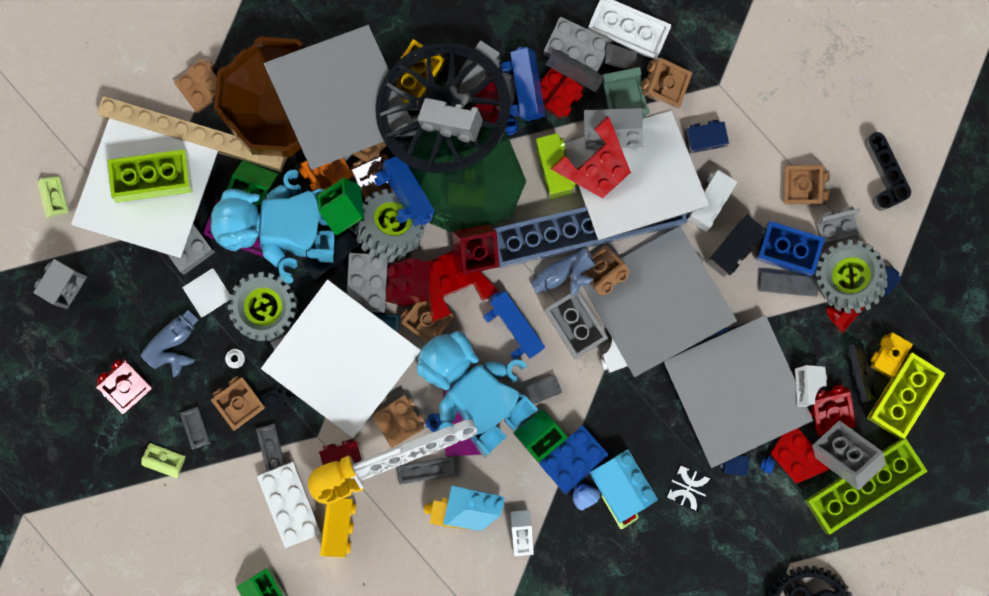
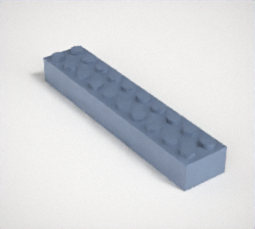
M586 207L494 228L497 231L499 268L502 269L581 250L584 247L590 248L682 226L687 223L686 214L598 241Z

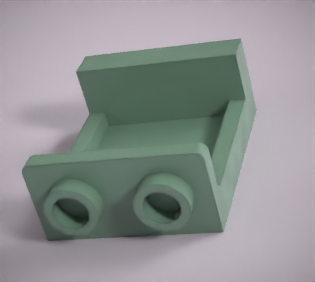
M640 67L603 75L602 83L608 109L642 108V119L646 118L650 111L647 108L645 95H642Z

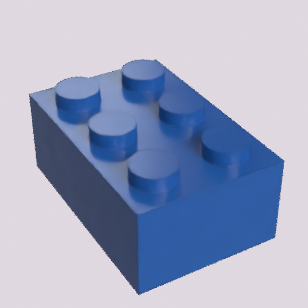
M769 221L765 226L764 237L761 239L755 260L805 276H813L825 238Z
M582 425L544 458L539 465L566 495L590 474L589 472L604 462L609 455Z

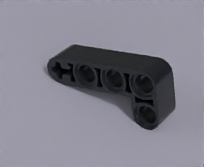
M880 132L871 134L865 141V147L886 188L885 191L873 199V205L878 211H884L907 200L911 196V188L886 137ZM878 140L879 143L873 144L872 141ZM880 155H885L888 159V162L882 163L880 161ZM889 172H893L896 175L895 181L888 177ZM897 189L903 190L904 198H900L897 195ZM880 197L887 199L886 206L881 205Z

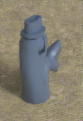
M584 247L578 252L547 267L541 274L537 275L536 279L531 281L534 291L538 294L543 290L546 292L548 289L558 287L572 274L570 290L571 296L579 291L581 285H587L593 281V278L585 276L583 273L594 267L596 263L588 249Z
M189 310L165 326L148 343L140 355L154 369L165 363H171L173 377L180 373L182 366L190 365L195 361V359L184 355L164 352L165 349L183 343L194 329V325L199 319Z

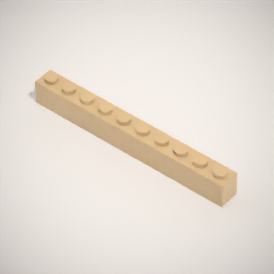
M102 97L97 112L101 118L109 120V118L218 150L219 154L244 160L283 173L287 157L252 155L234 135L109 97Z

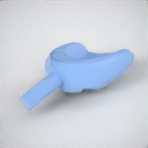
M580 484L574 487L573 502L579 510H584L594 505L600 498V491L593 486Z

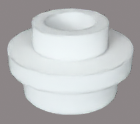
M232 349L226 354L225 361L229 367L239 368L244 364L245 356L242 351ZM233 355L238 356L237 362L232 361Z

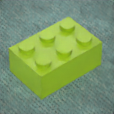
M556 133L537 138L535 140V148L549 200L572 194L575 183L550 169L564 156L565 143L563 137L559 138V134Z

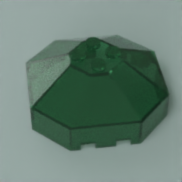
M480 127L477 136L480 146L488 140L494 128ZM437 130L420 138L413 156L425 161L430 160L437 138ZM506 131L496 147L485 158L466 169L449 173H431L408 165L435 210L429 223L451 233L488 224L493 227L499 223L511 220L527 182ZM451 135V141L460 159L478 150L473 141L464 142L459 140L457 136ZM445 138L434 162L456 161Z

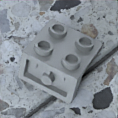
M851 206L842 209L838 214H835V211H831L820 216V219L815 224L818 235L825 238L824 244L859 235L855 215L860 212V209H854Z

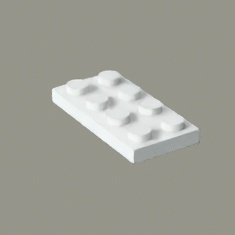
M600 0L588 26V30L653 60L658 58L671 28V24L614 0Z
M294 462L257 475L285 548L322 533Z

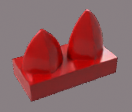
M835 307L826 308L829 319L841 333H844L859 315L855 309H851V313H845L844 310L838 311Z

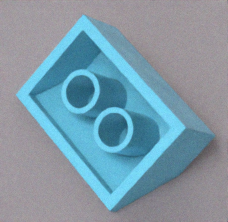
M629 450L616 455L589 472L619 523L658 500Z
M452 485L443 524L482 531L501 516L505 497Z

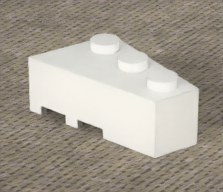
M719 170L715 174H710L706 180L708 186L703 190L709 207L686 213L689 216L687 222L705 233L711 228L713 221L737 184L736 180Z

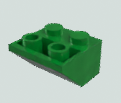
M242 160L232 175L227 190L232 188L246 191L250 194H259L260 199L254 203L257 207L261 208L262 200L273 189L279 174Z
M342 178L317 195L318 211L334 234L338 235L364 219L360 185Z
M543 408L513 433L537 463L568 438Z
M270 567L236 586L241 596H287Z

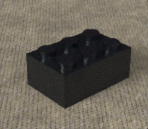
M747 214L706 263L722 277L727 274H733L740 266L737 262L739 260L743 261L751 253V245L755 246L764 237L762 232L765 228Z

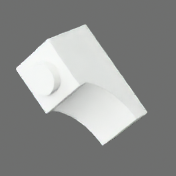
M611 337L610 348L607 353L602 355L603 359L600 360L603 370H608V373L628 366Z
M805 365L795 369L797 407L815 404L817 391L821 387L827 386L825 367Z
M530 510L510 512L514 556L534 555Z

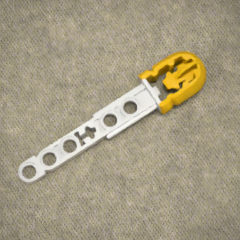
M473 420L461 421L454 424V426L443 428L357 463H354L352 458L347 456L342 458L340 462L334 461L322 465L310 474L308 490L312 498L319 503L327 504L350 496L352 491L357 493L364 490L362 482L364 479L456 444L459 440L463 441L473 437L477 433L475 422Z

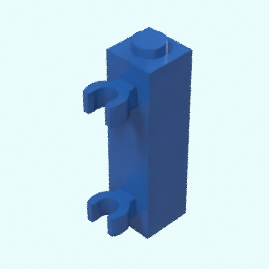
M526 46L518 47L516 51L510 52L511 62L501 63L502 71H506V73L514 72L519 105L510 106V115L513 114V117L520 115L521 118L527 121L546 117L535 51Z
M397 157L384 161L382 170L375 174L377 178H374L377 186L387 181L404 208L399 210V215L396 216L399 223H403L408 219L411 220L414 227L429 223L435 210L408 165Z
M499 291L491 296L492 301H490V305L493 310L485 314L483 318L489 323L497 316L500 317L520 346L510 353L513 360L518 359L524 353L530 360L546 348L506 291L503 293Z

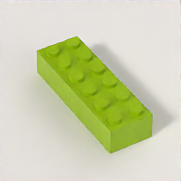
M906 438L899 439L882 450L886 465L859 490L840 477L804 500L825 534L830 535L927 472Z

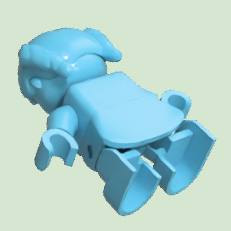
M297 170L288 171L283 178L284 185H279L268 192L266 198L261 202V213H258V208L254 203L260 199L259 194H250L246 191L232 188L223 192L221 200L214 206L211 213V232L220 246L230 251H237L240 248L254 245L259 236L264 258L275 267L279 266V276L285 283H292L293 277L291 273H286L284 270L288 267L295 269L298 264L295 259L286 258L284 253L289 252L299 257H306L307 251V257L317 258L319 262L333 263L334 256L333 231H317L318 223L323 227H329L319 213L317 195L325 189H317L313 192L307 191L300 194L301 187L299 185L293 186L289 184L291 181H296L299 177Z
M455 331L451 334L435 336L421 349L416 368L418 375L422 376L424 380L437 388L448 390L439 405L442 425L436 431L454 426L452 422H455L456 413L461 417L462 421L473 420L477 433L470 439L476 445L477 450L486 457L497 445L507 438L500 428L496 427L502 419H504V422L512 431H515L520 424L538 410L526 396L500 383L496 379L504 378L505 375L509 381L515 383L517 376L512 374V367L516 366L522 370L527 365L522 360H513L507 366H505V363L487 361L481 365H476L469 371L468 368L471 366V363H477L479 358L474 353L473 347L465 333Z

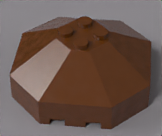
M259 37L251 47L241 51L233 58L230 64L226 67L223 66L217 71L215 112L252 155L291 157L301 149L264 66L265 62L304 49L305 47L299 39Z

